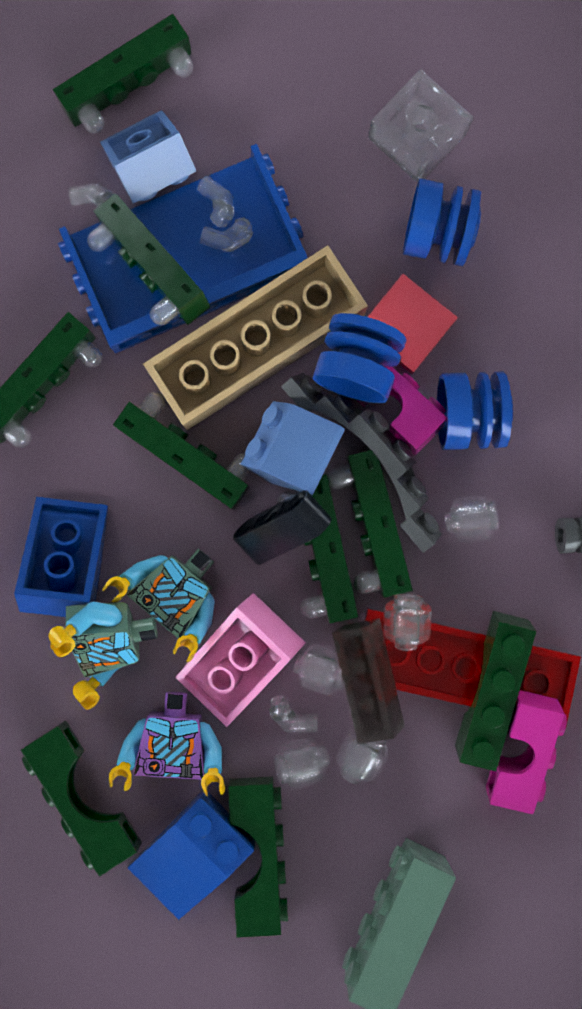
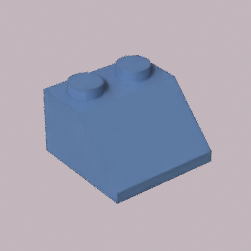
M162 110L100 141L133 204L138 201L150 200L159 190L169 185H178L187 180L190 174L196 172L179 131Z
M272 401L270 407L264 412L262 423L254 439L248 444L245 451L246 455L240 465L271 484L299 492L308 490L313 495L345 428L294 404Z

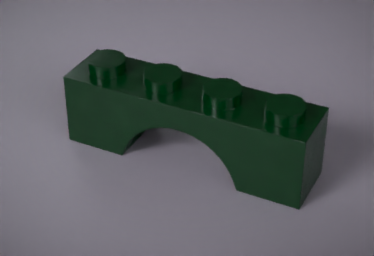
M496 611L492 613L483 645V665L479 685L470 709L463 715L455 744L460 763L495 772L497 770L537 632L528 619Z
M65 720L21 749L24 755L22 762L29 774L32 776L36 775L42 784L41 792L45 801L51 807L55 806L62 817L61 825L65 833L70 838L75 837L82 849L80 854L85 865L90 870L94 869L100 877L136 854L142 841L123 812L113 814L97 812L88 807L79 797L75 788L74 773L77 762L85 750Z
M273 776L230 779L228 785L230 824L248 832L257 842L262 856L261 865L254 877L236 888L234 898L236 938L281 935V922L288 921L287 898H280L279 884H286L285 861H278L277 847H284L283 824H276L275 810L282 809L281 787H274Z

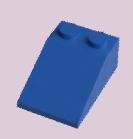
M36 497L14 591L19 612L66 617V606L86 605L90 602H96L108 505Z
M202 790L128 866V869L179 920L223 883L254 852L255 839L242 828L231 825L230 813L209 792L208 796H206Z

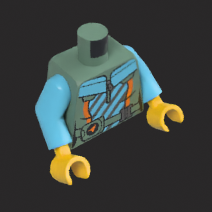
M199 548L185 564L176 556L168 558L158 555L137 562L119 577L110 578L103 586L102 591H105L109 586L118 589L119 594L111 601L113 603L119 602L127 593L130 599L178 638L173 649L174 655L181 646H185L190 650L191 653L186 662H190L197 652L198 644L201 643L212 625L215 600L210 592L213 587L203 580L202 577L214 564V561Z
M90 602L86 605L66 606L65 628L63 626L53 627L49 632L48 638L51 642L50 648L57 657H64L73 652L83 676L90 677L89 681H79L73 687L75 698L84 709L89 710L98 703L100 698L95 689L99 685L104 686L121 667L137 663L140 659L139 642L157 639L158 633L154 617L134 620L130 608L125 602Z

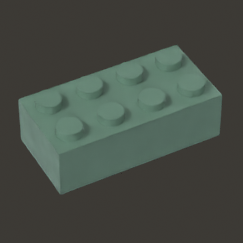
M405 838L402 847L398 845L395 847L389 861V867L392 869L386 881L381 879L378 883L373 897L376 904L371 914L365 913L358 929V935H361L355 948L350 947L343 961L342 968L345 969L344 983L347 984L349 1001L365 1009L398 1008L456 880V876L444 855L408 838Z

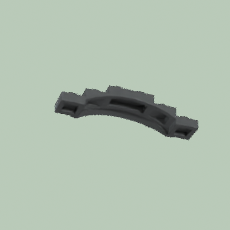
M304 372L291 377L281 387L298 407L309 412L316 410L331 417L357 435L373 451L388 472L401 499L406 519L400 526L423 553L432 547L441 537L442 533L439 531V525L435 518L420 509L429 500V497L425 494L426 489L422 482L414 475L412 466L416 461L412 458L413 452L404 441L397 440L388 430L389 424L380 413L373 412L370 408L365 411L356 408L348 397L334 392L324 396L321 393V386Z

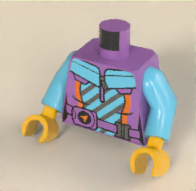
M165 692L164 712L151 711L147 718L138 720L124 739L117 760V766L111 769L109 773V785L111 788L117 776H124L127 778L124 791L129 790L132 784L130 770L134 769L133 775L201 780V786L206 796H208L207 787L212 782L219 783L221 795L225 792L224 780L220 775L222 772V746L211 726L202 722L201 714L186 713L187 693Z

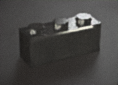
M380 618L346 624L334 631L332 636L357 742L362 744L394 739L405 727Z

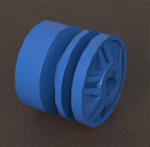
M419 178L409 215L403 255L426 259L432 245L437 244L439 245L440 262L445 263L452 247L454 248L453 264L463 267L469 251L475 244L479 230L481 191L470 189L465 204H461L463 187L456 186L450 201L443 200V183Z
M348 313L333 315L329 324L331 332L327 333L324 342L334 351L320 353L312 379L325 389L351 399L370 403H386L395 376L385 367L397 366L400 363L401 356L399 352H402L405 347L406 337L396 328L366 316Z
M504 371L494 372L489 379L486 372H480L477 374L474 389H471L466 373H442L439 376L437 385V401L445 408L446 412L444 415L447 417L445 426L438 432L442 450L469 448L472 433H475L480 449L488 448L490 442H492L494 448L507 447L513 421V400L507 374Z

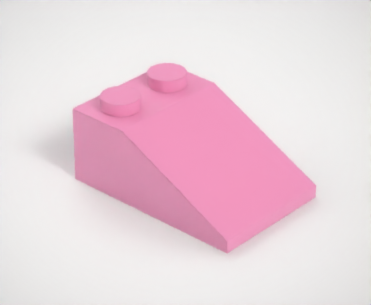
M253 593L229 615L175 678L217 719L228 727L306 642Z

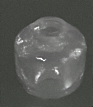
M483 494L456 498L451 504V512L445 513V524L448 534L455 533L456 539L461 544L491 540L494 530L500 529L495 501L489 502V499Z
M411 593L395 595L394 599L387 602L384 608L383 635L388 641L395 643V647L399 650H416L417 645L423 644L430 639L432 608L423 601V597Z
M318 643L310 645L305 653L299 652L294 664V673L299 674L301 687L327 696L333 695L338 689H344L350 671V662L345 660V654L341 650Z
M369 727L353 729L347 734L335 755L336 763L341 769L340 774L344 779L353 784H358L359 782L370 783L376 780L390 756L386 746L387 740L384 736Z
M306 736L280 745L278 754L273 756V764L279 782L287 784L292 790H298L323 781L325 767L330 766V759L324 745L318 746L312 737Z

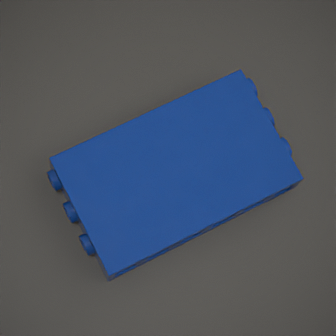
M257 144L250 146L251 158L130 209L203 291L210 308L199 317L248 297L308 258L300 241L304 237L301 226L296 217L290 219L285 208L289 206L286 192L282 185L276 187L271 176L275 174L272 161L268 153L261 154ZM101 222L74 234H70L65 226L59 228L63 241L58 243L61 253L67 263L73 261L77 273L72 275L79 293L81 295L87 293L91 305L86 307L88 315L94 327L101 326L106 340L115 354L186 323L158 290L151 293L138 277L142 272L137 266L132 269L128 267L117 252L121 247L104 229Z

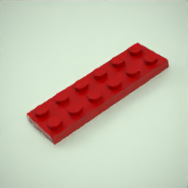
M367 608L352 680L471 707L480 681L484 654L483 645L486 635ZM532 646L520 690L558 699L568 722L581 656Z

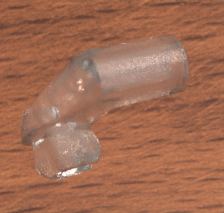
M206 175L200 181L197 190L212 201L214 211L210 215L211 222L217 227H226L229 220H232L235 215L233 196L226 188Z
M100 184L70 187L68 189L72 206L86 203L100 206L114 195L113 192Z
M238 218L233 226L224 232L205 226L200 237V244L225 252H233L250 241L253 235L252 224L246 218Z
M282 695L272 698L271 708H269L270 717L284 731L289 733H317V714H296L289 707V698Z

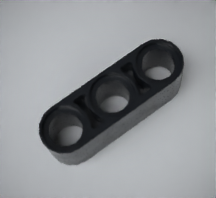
M303 490L248 519L234 533L233 540L257 565H260L318 537L330 525L332 518L308 490Z

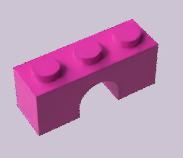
M385 367L395 376L389 396L394 397L400 403L402 409L399 416L390 424V432L397 439L404 441L416 456L445 426L447 417L444 413L446 410L433 397L426 399L418 391L420 388L418 383L409 374L403 373L401 375L393 367ZM356 400L363 407H365L369 403Z
M519 691L508 733L510 738L528 743V747L517 757L508 758L500 756L496 772L490 770L485 786L490 805L533 815L537 802L543 801L546 792V781L544 779L547 770L552 769L556 761L555 744L558 736H563L567 725V716L564 714L558 699Z

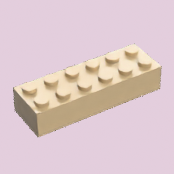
M327 245L146 361L143 365L186 430H189L324 343L327 333L331 332L329 324L333 315L348 313L365 316L368 305Z

